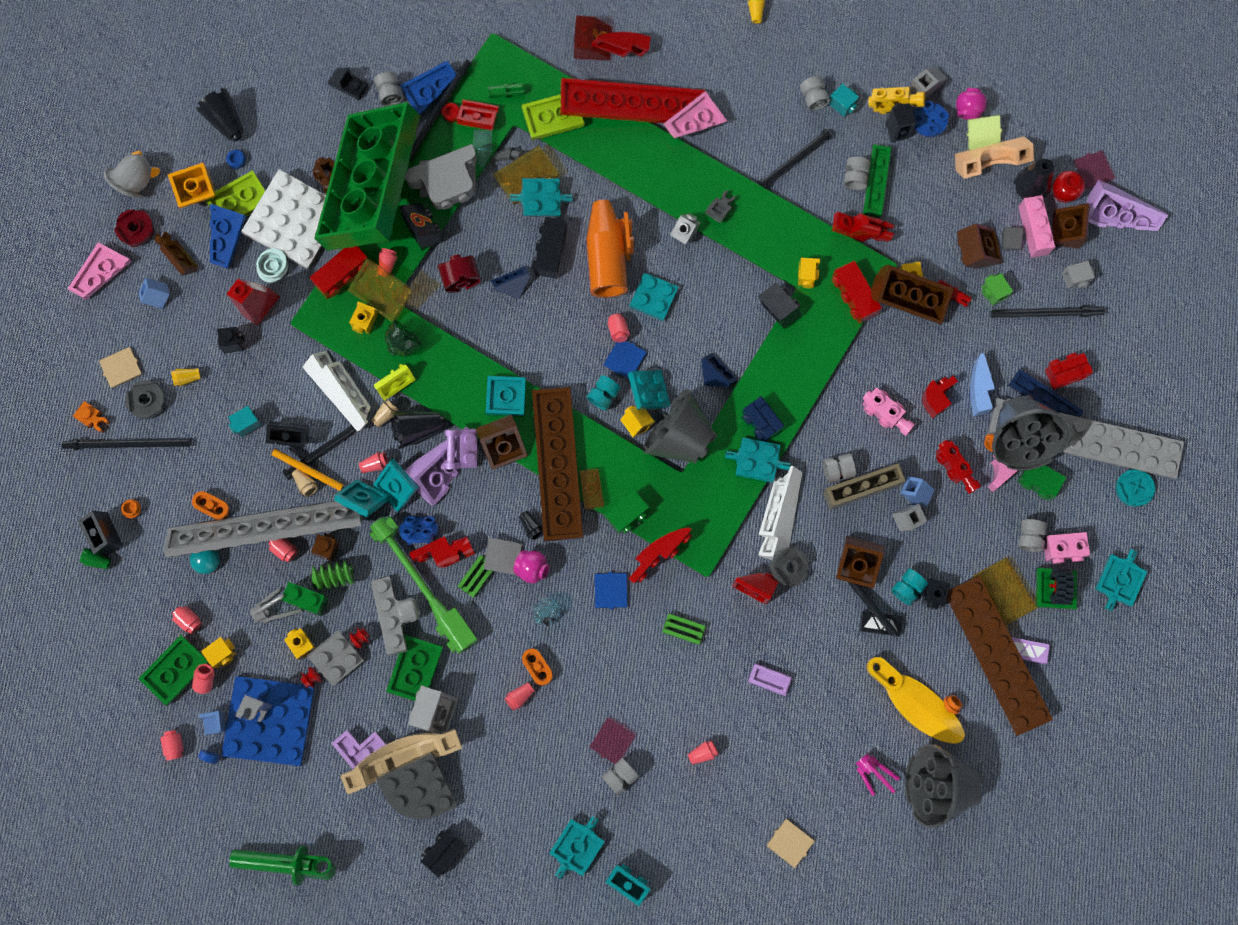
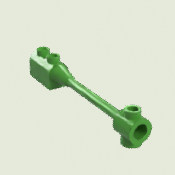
M391 516L388 518L382 517L370 526L372 530L369 533L375 543L377 541H380L381 544L387 542L429 601L438 624L435 628L441 637L445 635L448 638L449 642L446 644L452 653L457 651L458 654H461L477 643L478 639L454 607L448 611L441 601L434 596L398 545L394 536L397 534L399 527Z

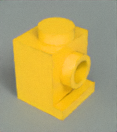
M801 258L799 262L798 285L804 288L814 287V282L819 277V269L817 268L820 259Z
M358 301L349 322L351 327H353L352 330L360 334L363 332L369 334L378 316L376 308ZM361 315L365 316L363 320H359Z

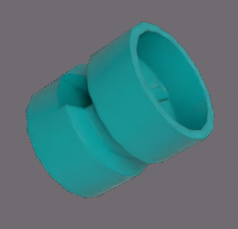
M601 375L595 383L596 388H592L586 398L594 406L607 411L612 404V398H616L621 387L609 377Z
M907 569L901 576L902 581H897L891 588V591L900 601L911 606L918 597L917 593H922L928 586V583L916 571Z

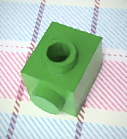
M1002 273L996 276L994 274L988 276L981 287L983 296L989 299L992 306L1009 298L1013 293Z

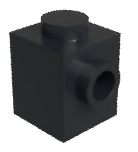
M237 327L217 329L218 345L223 353L243 351V332H240Z
M931 578L927 581L928 586L925 588L922 604H926V607L929 609L938 610V608L941 609L945 606L950 583Z

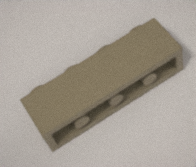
M898 463L828 487L824 490L823 494L829 510H833L902 486L905 478Z

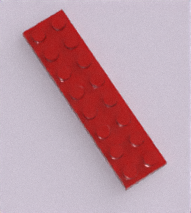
M561 78L560 115L665 123L706 90Z

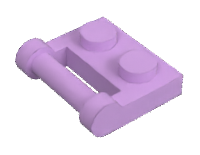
M476 429L445 430V436H447V462H445V469L476 468ZM455 436H457L456 462H455Z

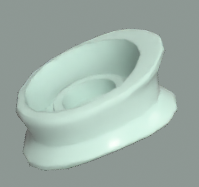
M276 248L265 250L256 262L259 277L269 283L280 280L286 274L289 266L285 254Z

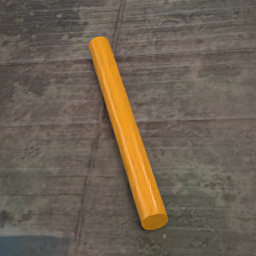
M274 449L271 454L338 491H341L344 484L277 449Z

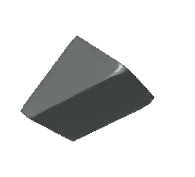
M1005 227L1003 229L1002 249L1021 250L1022 227Z

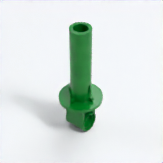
M300 846L295 856L233 849L229 859L231 868L292 874V881L295 886L302 885L305 878L329 880L336 873V866L328 858L309 855L306 846ZM328 864V869L321 873L322 866Z

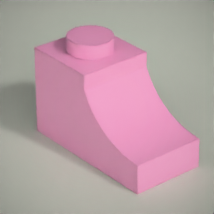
M996 458L991 462L994 467V477L988 485L992 492L1018 471L1007 468L1006 465L999 463Z

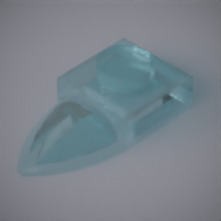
M474 130L473 148L480 167H483L491 156L492 130Z

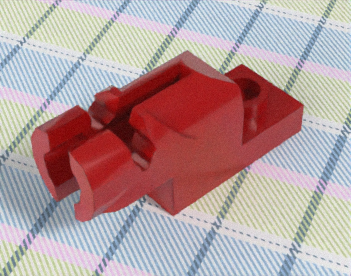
M837 212L834 214L832 231L860 241L871 238L877 241L888 242L892 239L894 233L887 230L889 228L893 229L894 224L864 214L852 217Z
M444 536L409 554L414 563L425 562L432 555L438 568H446L461 561L460 553L464 554L466 558L475 553L467 536L451 541V544L448 543Z

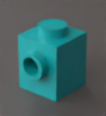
M842 83L831 94L829 105L845 117L848 113L852 114L856 110L859 97L853 89H849Z
M249 406L228 417L231 422L228 424L234 434L238 433L241 437L262 426Z

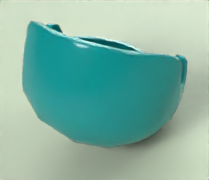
M219 550L191 553L190 565L192 569L199 574H210L215 571L220 563Z

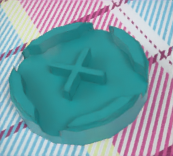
M1131 469L1119 476L1115 489L1121 502L1127 506L1141 507L1152 500L1156 487L1154 480L1148 473Z

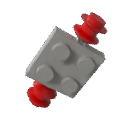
M357 627L356 634L349 633L351 640L349 642L338 630L309 653L307 657L317 668L308 667L309 672L307 674L301 673L303 684L307 688L310 686L314 688L313 683L316 681L321 683V675L323 674L329 683L334 686L364 660L354 648L356 646L362 649L364 641L369 643L368 638L370 635L364 628L359 629Z

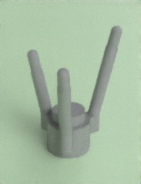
M277 588L265 599L257 603L254 608L250 609V613L256 623L262 621L265 624L271 620L301 613L303 610L297 609L268 616L271 614L269 607L284 598V595L281 594L268 602L281 591V588Z

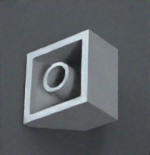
M421 686L416 694L414 708L409 714L408 725L436 734L447 732L458 698Z

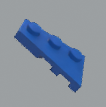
M447 60L400 85V88L410 105L421 116L449 87L456 73Z
M210 204V263L230 269L246 216Z

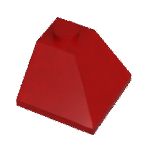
M767 572L765 574L757 573L737 577L731 587L766 605L771 599L778 581Z

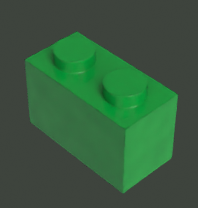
M1044 465L1036 469L1023 470L1017 482L1024 489L1033 490L1038 493L1037 495L1040 498L1051 501L1057 496L1066 477Z
M633 490L604 514V518L619 535L622 532L626 534L634 527L633 523L637 520L641 522L648 516L649 506Z
M291 582L287 583L283 593L284 598L281 599V601L320 617L329 598Z

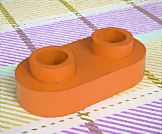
M197 492L192 498V505L195 509L216 520L225 519L230 513L227 503L207 492ZM203 499H206L205 505H201ZM219 508H223V512L221 514L217 513Z
M536 649L526 650L522 655V662L533 680L541 686L549 684L553 674L540 652ZM535 656L536 661L533 663L529 662V657ZM541 672L546 673L547 676L545 679L539 678V674Z

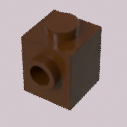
M324 533L322 536L317 534L311 553L316 557L334 562L340 543L335 540L333 535Z

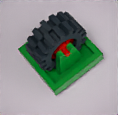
M1037 568L1036 607L1076 610L1077 570Z

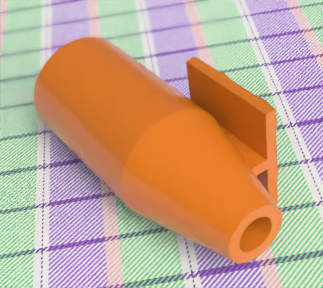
M609 200L593 202L586 238L590 293L595 297L602 298L620 296L628 291L625 255L626 261H630V254H634L632 218L628 219V212H624V219H617Z

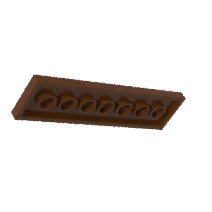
M570 387L532 390L544 542L582 539Z
M977 576L948 590L947 599L1016 736L1052 721L1053 718L981 577Z

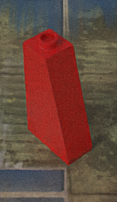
M237 279L226 293L240 313L257 326L280 298V295L265 285Z

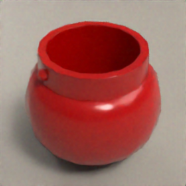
M1064 171L1057 175L1053 181V195L1060 202H1073L1083 194L1085 183L1079 173Z

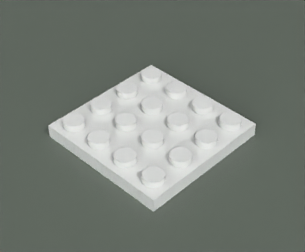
M278 170L241 232L268 248L281 250L286 258L309 269L322 247L314 237L326 195Z

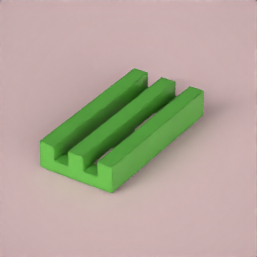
M482 555L477 558L458 585L460 589L473 598L493 572L488 570L473 592H471V587L484 571L483 563L467 587H464L482 561L485 563V558Z
M668 613L662 633L700 645L705 626ZM670 619L700 629V631L698 632L671 623ZM668 626H669V627H672V628H675V629H678V630H681V631H684V632H687V633L696 635V636H698V637H697V639H694V638H691V637H688V636H685V635H682V634H679V633H676V632L667 630V628H668Z

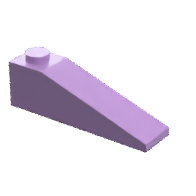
M1100 180L1097 181L1087 200V204H1090L1089 223L1099 227L1115 226L1122 229L1123 227H1130L1137 230L1158 231L1168 216L1167 213Z
M455 436V462L457 453V436ZM447 440L417 459L405 470L419 486L416 492L432 506L447 493L450 488L448 485L453 477L456 478L459 473L457 471L458 468L445 469V462H447Z

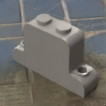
M473 145L465 146L408 169L405 175L408 186L412 189L424 187L433 207L436 209L445 210L458 202L468 201L474 195V187L467 169L475 166L477 162Z

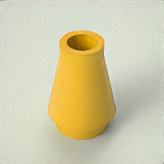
M749 0L748 6L751 22L754 24L762 23L765 0Z
M175 368V371H171L174 386L179 385L181 387L201 379L199 368Z

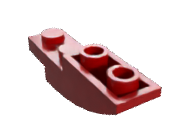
M687 527L673 531L651 543L635 558L641 564L628 579L634 584L637 581L641 583L648 575L646 571L649 567L654 568L661 559L658 557L660 555L665 559H668V557L672 559L678 553L679 549L677 547L681 542L685 544L692 537L690 534L692 529Z

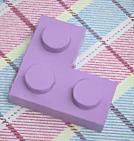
M348 730L331 743L352 769L369 754L386 745L377 732H374L362 744H359Z

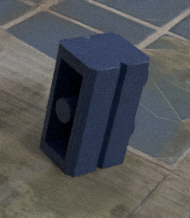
M762 396L750 403L742 411L744 422L747 425L751 424L755 429L753 431L755 436L764 442L769 441L785 427Z

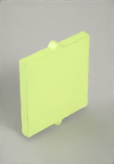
M1000 115L968 119V133L966 135L968 136L969 150L1001 142Z

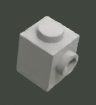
M687 213V215L683 214L679 217L670 235L682 243L688 244L691 242L700 222L697 221V217L690 213Z
M1089 261L1067 266L1062 272L1068 290L1076 287L1079 289L1085 288L1095 278L1094 269L1090 266Z
M919 504L907 505L892 514L899 531L913 530L927 522Z

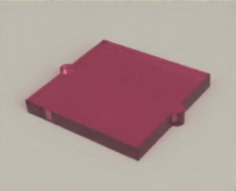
M1102 150L1092 154L1087 153L1084 157L1074 160L1079 174L1084 179L1086 189L1094 187L1098 180L1108 182L1115 179Z
M607 718L589 748L599 753L601 758L605 757L616 764L635 735L623 728L622 724L619 725Z

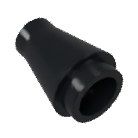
M524 511L519 515L528 538L536 540L543 535V525L528 511Z

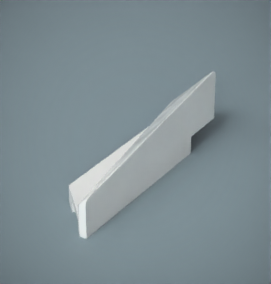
M327 351L312 354L303 365V369L357 431H361L368 423L366 418L370 411V405L340 361L333 363Z
M794 466L790 467L789 472L784 477L779 476L774 480L759 535L765 537L758 555L773 560L774 555L780 549L790 546L802 472Z

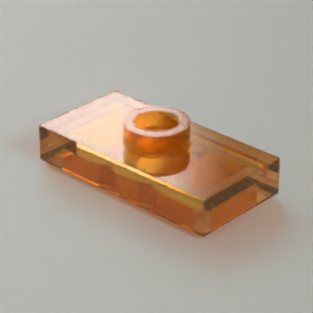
M598 468L579 471L585 510L604 507Z

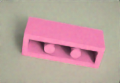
M1043 196L1024 198L1018 207L1030 256L1033 258L1049 255L1055 248Z

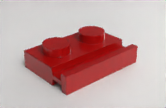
M463 100L457 116V124L493 131L499 106Z

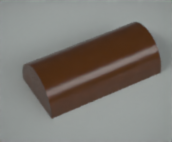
M885 265L879 270L874 279L871 296L876 302L942 325L954 289L897 267Z

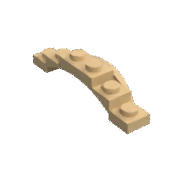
M455 729L442 734L421 733L406 736L375 750L353 770L341 774L340 777L348 795L376 782V777L431 751L436 758L462 749V745Z

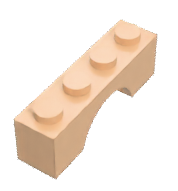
M1025 137L955 154L956 172L964 179L981 175L982 170L990 165L1000 163L1020 165L1034 161L1033 143Z

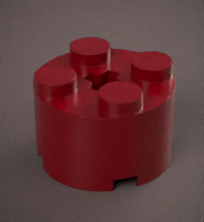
M460 254L450 257V261L437 266L447 293L460 292L459 288L464 287L468 290L480 283V275L473 255L461 257Z

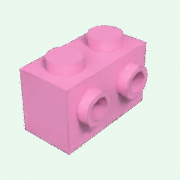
M1087 532L1048 535L1043 538L1045 540L1044 552L1046 561H1053V564L1065 563V560L1072 559V562H1082L1084 558L1090 556Z

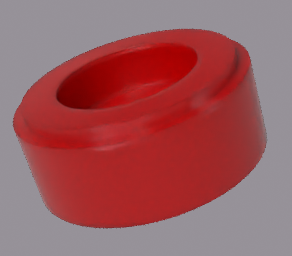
M454 103L444 105L442 115L445 121L450 123L457 121L460 110L458 105Z

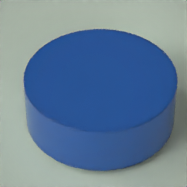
M231 150L226 156V161L231 168L240 169L245 165L246 158L240 150Z
M201 749L198 757L207 763L216 764L220 755Z

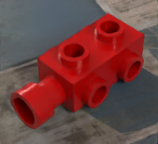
M948 439L938 445L939 449L935 452L936 459L939 464L944 465L949 479L955 481L956 484L962 481L966 486L965 490L968 494L979 489L981 484L972 476L974 472L970 468V464L965 461L959 452V448L953 441L949 442Z

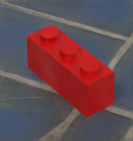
M357 246L344 248L309 278L314 286L329 299L336 296L344 285L350 284L359 272H364L370 262Z
M855 260L834 271L832 282L836 288L840 289L842 300L845 304L848 303L854 320L857 319L860 324L880 313L882 307L879 302L872 299L871 288Z

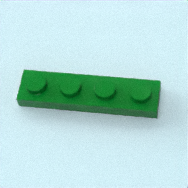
M874 144L872 146L871 163L862 213L864 215L881 218L891 147Z

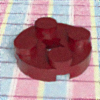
M129 209L121 213L116 220L115 233L124 244L132 248L145 244L155 233L153 221L144 211ZM133 224L135 226L139 225L136 231H130Z

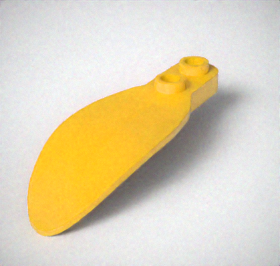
M874 657L868 661V673L887 690L892 703L908 722L923 733L942 742L955 744L963 741L965 732L960 721L954 713H949L945 709L944 702L933 691L909 676L901 675L881 657ZM875 663L879 665V669L877 671H875L873 668ZM889 677L894 679L892 684L888 682Z

